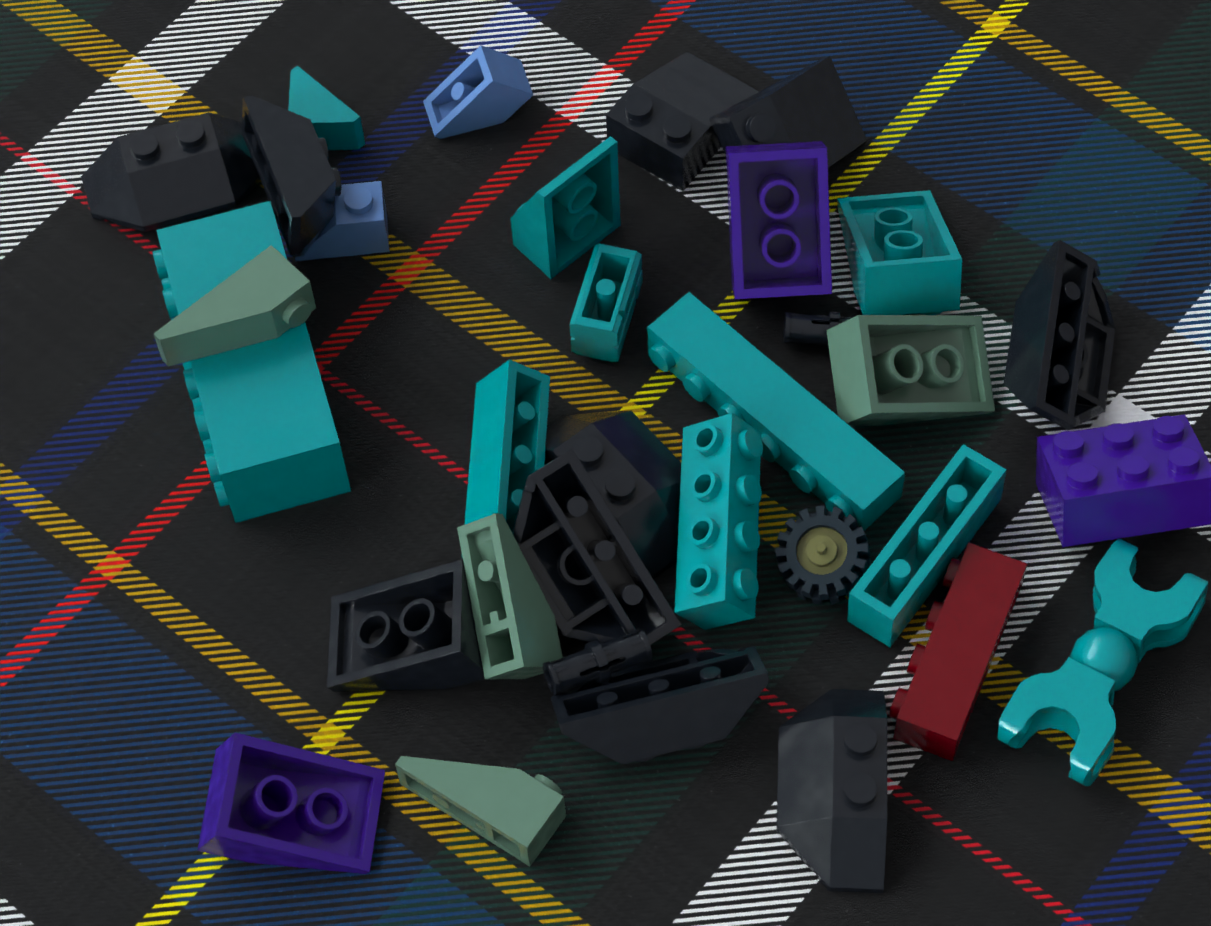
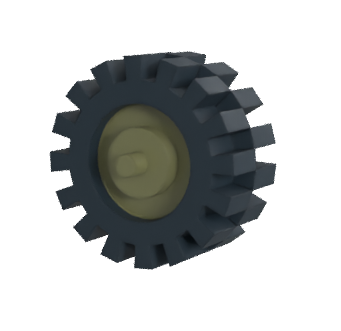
M825 505L816 506V512L810 514L807 508L799 511L801 518L794 521L791 517L785 523L787 527L786 532L780 531L777 538L779 548H776V558L785 583L790 590L794 589L797 596L801 599L811 598L813 604L822 605L823 600L830 599L831 605L840 603L839 597L844 594L849 599V593L871 565V552L863 528L858 526L857 520L851 514L846 517L842 509L833 507L832 512L826 511Z

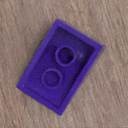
M235 732L215 752L197 851L248 863L367 874L370 872L385 770Z

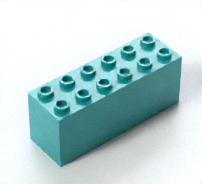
M271 201L156 230L161 249L152 251L157 272L164 289L162 292L171 320L270 245L287 259ZM305 322L298 327H291L278 338L183 363V374L190 399L193 402L198 432L206 452L204 456L210 478L214 484L220 507L230 505L235 523L351 492L339 438Z

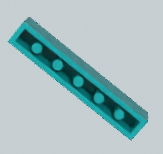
M690 292L685 294L647 327L648 355L651 361L660 370L673 373L682 381L686 391L695 400L707 402L717 411L719 417L733 413L760 431L763 443V453L761 456L769 462L776 461L789 472L791 480L800 490L805 493L812 492L825 503L828 511L832 512L833 507L840 508L846 517L851 514L857 520L858 526L866 530L902 497L905 472Z

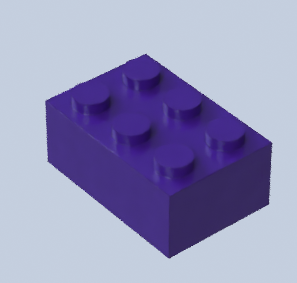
M823 141L726 146L731 278L734 298L749 299L832 294L827 147Z
M1185 414L1162 416L1157 419L1124 424L1116 423L1105 427L1078 431H1063L1058 434L1037 437L1036 485L1062 547L1211 525V464Z

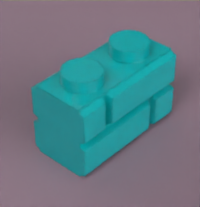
M600 243L595 244L569 324L571 352L610 362L619 361L636 306V299H638L643 283L641 253Z

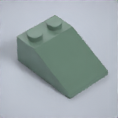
M857 315L826 330L837 413L849 426H882L988 414L995 411L982 316Z

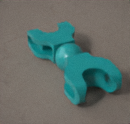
M1117 539L1111 545L1094 571L1092 597L1096 615L1094 617L1093 629L1088 630L1076 640L1070 657L1067 658L1060 669L1052 673H1040L1023 680L999 719L998 740L1015 749L1022 748L1037 731L1053 728L1066 732L1075 741V746L1070 753L1071 770L1068 777L1084 786H1090L1095 781L1114 752L1116 718L1111 706L1114 703L1115 691L1122 689L1132 680L1138 663L1147 651L1156 647H1168L1185 639L1199 616L1207 595L1208 581L1192 573H1185L1169 590L1154 592L1141 588L1132 579L1136 572L1137 562L1135 555L1138 552V547L1122 539Z

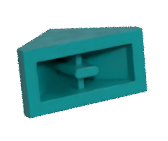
M298 65L290 72L288 110L311 119L318 138L326 140L328 150H357L365 145L360 116Z

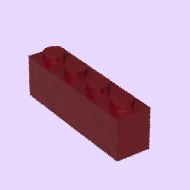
M968 543L962 560L952 558L942 585L949 588L944 603L937 600L934 601L925 625V629L932 631L926 646L917 643L907 668V673L914 675L909 689L898 688L888 717L896 720L893 739L953 761L1022 588L1027 563L972 543Z

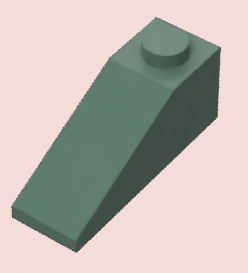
M270 245L153 334L162 361L170 367L280 337L291 327L295 328L303 324L311 312L316 309L311 283L280 252Z
M495 513L457 527L485 679H528L543 674V663L563 658L556 620L503 514Z
M401 756L395 763L400 785L529 867L566 817L565 801L561 789L552 780L540 774L532 777L517 768Z

